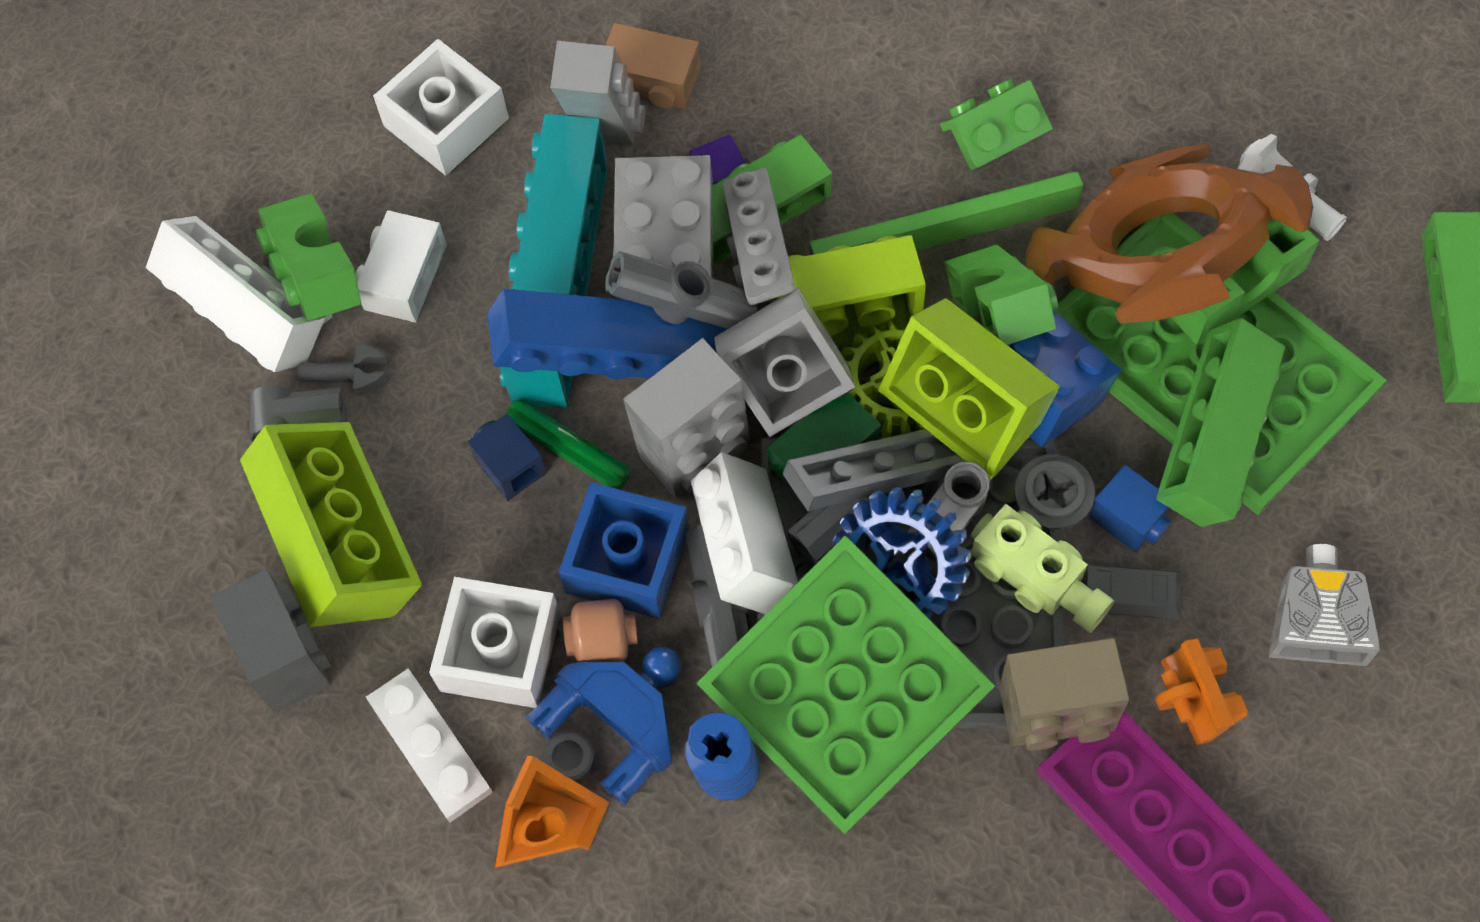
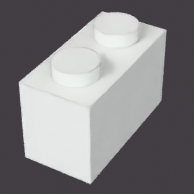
M387 210L381 226H376L372 232L370 253L365 265H360L355 273L364 310L416 323L447 246L439 222Z

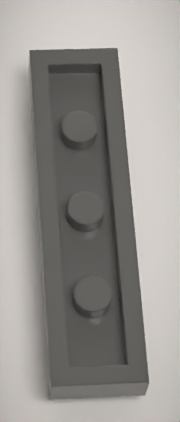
M924 429L788 460L783 476L807 511L869 497L879 490L885 493L892 491L896 487L906 488L943 479L953 465L966 461L928 430Z

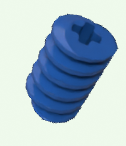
M710 713L699 718L689 728L685 757L700 787L710 797L721 801L736 800L745 796L755 786L760 774V760L747 728L736 717L726 713Z

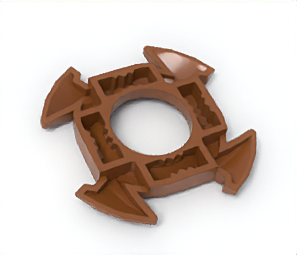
M1209 144L1182 146L1139 158L1109 170L1114 181L1100 192L1076 217L1066 233L1043 226L1036 227L1026 250V268L1032 269L1044 282H1049L1052 287L1055 280L1068 276L1070 285L1123 303L1116 310V316L1120 323L1155 321L1195 312L1230 298L1223 282L1260 251L1269 239L1267 226L1271 218L1298 232H1305L1309 229L1314 208L1309 185L1297 168L1276 164L1274 171L1262 174L1221 165L1198 163L1211 154ZM1176 212H1200L1210 215L1219 221L1215 231L1167 254L1126 257L1116 252L1119 243L1131 230L1158 216Z

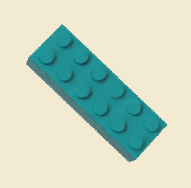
M544 114L541 132H534L532 158L536 162L534 171H527L525 177L524 194L525 198L528 199L526 212L520 211L518 215L517 238L521 242L519 253L512 252L509 278L510 281H513L512 289L587 296L609 168L600 118ZM500 367L501 387L507 388L511 403L514 400H524L532 406L568 409L573 376L563 375L559 371L534 370L531 372H517L509 367Z

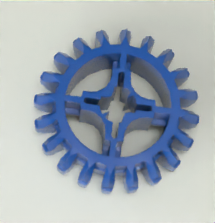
M901 487L894 488L889 493L888 498L881 490L876 491L870 496V502L862 499L853 506L854 514H846L842 518L840 526L844 531H839L834 536L833 544L836 545L846 535L866 555L865 543L868 535L873 541L870 546L876 554V566L891 581L902 585L907 591H901L929 619L932 617V611L942 615L949 608L948 600L956 601L961 595L962 588L959 584L965 583L969 578L970 572L962 564L967 563L971 558V550L958 547L966 539V531L951 530L950 526L957 518L956 513H947L942 517L936 512L941 506L940 499H933L928 506L922 504L923 495L921 490H914L907 501ZM888 522L904 523L918 531L908 533L902 531L895 523L889 524ZM930 544L934 548L938 562L936 580L929 573L932 568L925 559V549ZM915 547L914 551L908 556V560L906 558L903 563L897 560L891 566H887L899 551L906 553L909 549Z

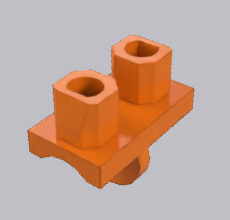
M1198 638L1186 640L1181 644V648L1161 661L1165 670L1161 677L1167 690L1156 696L1157 706L1159 710L1175 708L1180 722H1187L1196 746L1213 741L1248 715V710L1242 696L1236 692L1222 694L1216 680H1219L1227 673V662L1221 648H1202Z

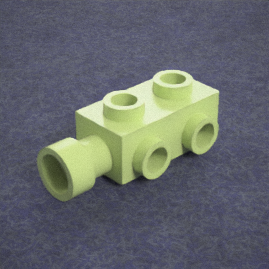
M1005 504L995 516L987 513L971 533V538L974 539L971 555L976 558L974 565L977 570L993 582H998L1000 578H1003L1017 589L1014 593L1016 599L1025 608L1034 613L1044 609L1050 615H1053L1061 605L1075 615L1073 618L1075 623L1091 633L1104 619L1115 600L1097 588L1093 591L1081 582L1088 565L1082 561L1081 554L1069 543L1061 540L1057 542L1043 532L1039 522L1025 511L1019 510L1016 512ZM1005 532L1016 542H1007L1001 535ZM1046 563L1058 573L1046 572L1042 564Z

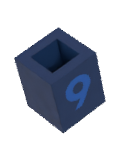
M508 414L497 421L492 420L483 424L475 432L474 437L467 441L474 460L507 501L547 474L541 454Z

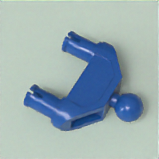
M655 647L647 652L644 657L641 675H638L624 662H578L568 664L556 674L557 678L554 680L556 686L525 718L537 731L541 729V734L547 739L553 736V733L578 706L581 708L588 707L630 744V753L606 779L604 778L601 781V785L611 796L615 794L617 796L616 800L622 805H626L630 797L654 771L660 773L672 764L662 694L655 688L657 686H669L677 680L682 668L680 657L674 650L667 647Z

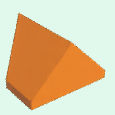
M527 756L505 804L495 868L579 847L589 850L609 805V801L534 756Z

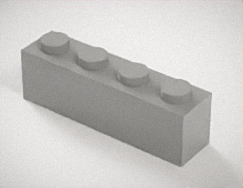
M557 41L550 88L567 116L600 118L605 143L634 146L636 132L642 133L644 129L645 106L640 105L639 93L633 89V79L628 78L627 66L621 62L615 47Z

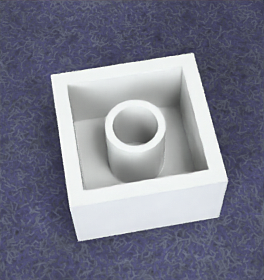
M439 39L433 42L373 95L384 127L445 176L509 119L501 87Z
M454 577L429 672L440 692L536 708L541 700L561 615L554 593Z

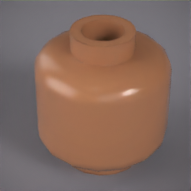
M618 599L579 602L572 607L571 616H563L567 656H575L577 663L624 662L628 655V645L638 644L635 614L625 615L623 605Z

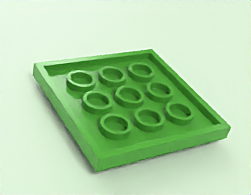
M846 535L697 682V685L726 714L736 717L747 728L749 736L754 743L844 834L995 687L994 683Z

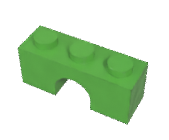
M312 193L258 209L263 227L256 229V235L264 256L268 255L277 281H282L289 305L291 307L299 305L307 322L362 305L354 267L340 242L331 244L325 216Z
M1271 218L1267 226L1269 239L1258 253L1223 282L1230 298L1198 311L1171 318L1198 345L1207 338L1209 330L1231 322L1304 272L1310 263L1319 240L1309 230L1298 232Z
M998 245L944 261L954 304L970 317L980 314L983 327L1006 345L1056 329L1053 311L1058 309V303L1051 284L1044 282L1032 269L1026 268L1015 256L1012 257Z

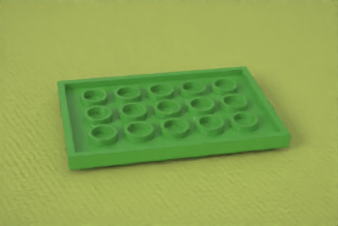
M1170 213L1146 221L1117 248L1116 252L1126 257L1163 255L1197 242L1204 237L1174 213ZM1075 287L1058 303V309L1055 312L1122 369L1109 393L1173 445L1206 339L1196 345L1171 317L1155 321L1120 323L1116 316V310L1123 303ZM1275 292L1234 319L1243 318L1285 346L1280 364V376L1274 384L1267 408L1268 417L1261 428L1255 448V461L1249 469L1242 492V503L1257 515L1300 474L1382 390L1387 382L1383 376Z

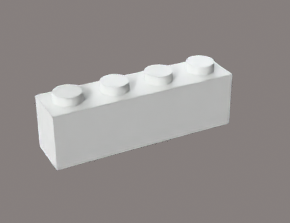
M197 216L162 221L146 268L158 277L166 288L176 292L190 303L198 314L207 317L225 332L227 338L244 347L257 358V361L263 367L273 372L297 367L308 361L325 320L324 317L307 322L299 305L292 307L289 305L280 282Z

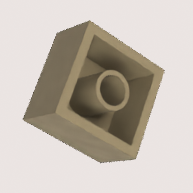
M1115 638L1008 654L999 685L1011 747L1026 745V749L1030 751L1051 748L1058 744L1057 740L1078 737L1079 742L1087 743L1109 737L1110 731H1115L1129 701Z

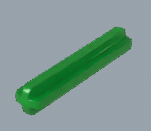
M514 400L511 403L506 414L511 417L525 435L604 486L621 490L627 483L631 474L628 466L526 401Z

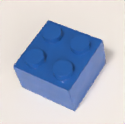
M1053 311L1056 329L1008 344L1010 348L1060 386L1041 424L1029 436L1041 448L1101 406L1122 370L1055 311Z
M590 482L559 570L565 593L591 601L618 599L625 610L661 619L686 542L685 533L690 530L686 507Z

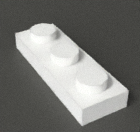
M409 668L366 696V699L449 823L493 793Z

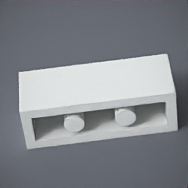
M721 452L691 480L720 599L766 614L798 583V579L766 469Z

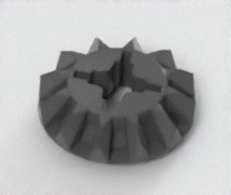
M1050 454L1031 460L1020 470L1015 481L1013 494H1015L1018 511L1027 512L1041 526L1055 532L1059 528H1074L1082 519L1089 515L1095 499V487L1090 474L1080 463L1066 456ZM1045 481L1055 490L1061 488L1065 490L1068 488L1062 496L1063 507L1053 499L1040 500L1045 495Z

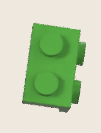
M1009 78L987 89L990 98L976 104L974 98H970L949 109L952 117L940 123L943 132L952 131L971 170L977 169L1053 129L1031 80L1015 85L1012 78Z

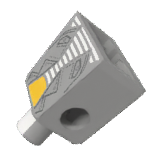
M1328 544L1311 545L1306 548V567H1291L1281 583L1269 647V658L1368 666L1380 651V644L1366 577L1359 571L1338 570V555L1335 546Z

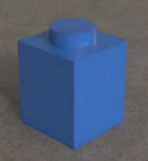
M1126 465L1119 470L1094 499L1089 515L1091 520L1136 553L1146 541L1155 545L1172 523L1167 518L1170 508L1156 500L1159 489Z

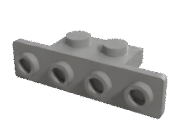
M766 168L752 172H743L723 182L733 236L727 237V242L735 265L739 264L733 266V272L738 287L745 290L748 303L750 305L757 304V310L773 303V298L792 293L796 290L772 185Z

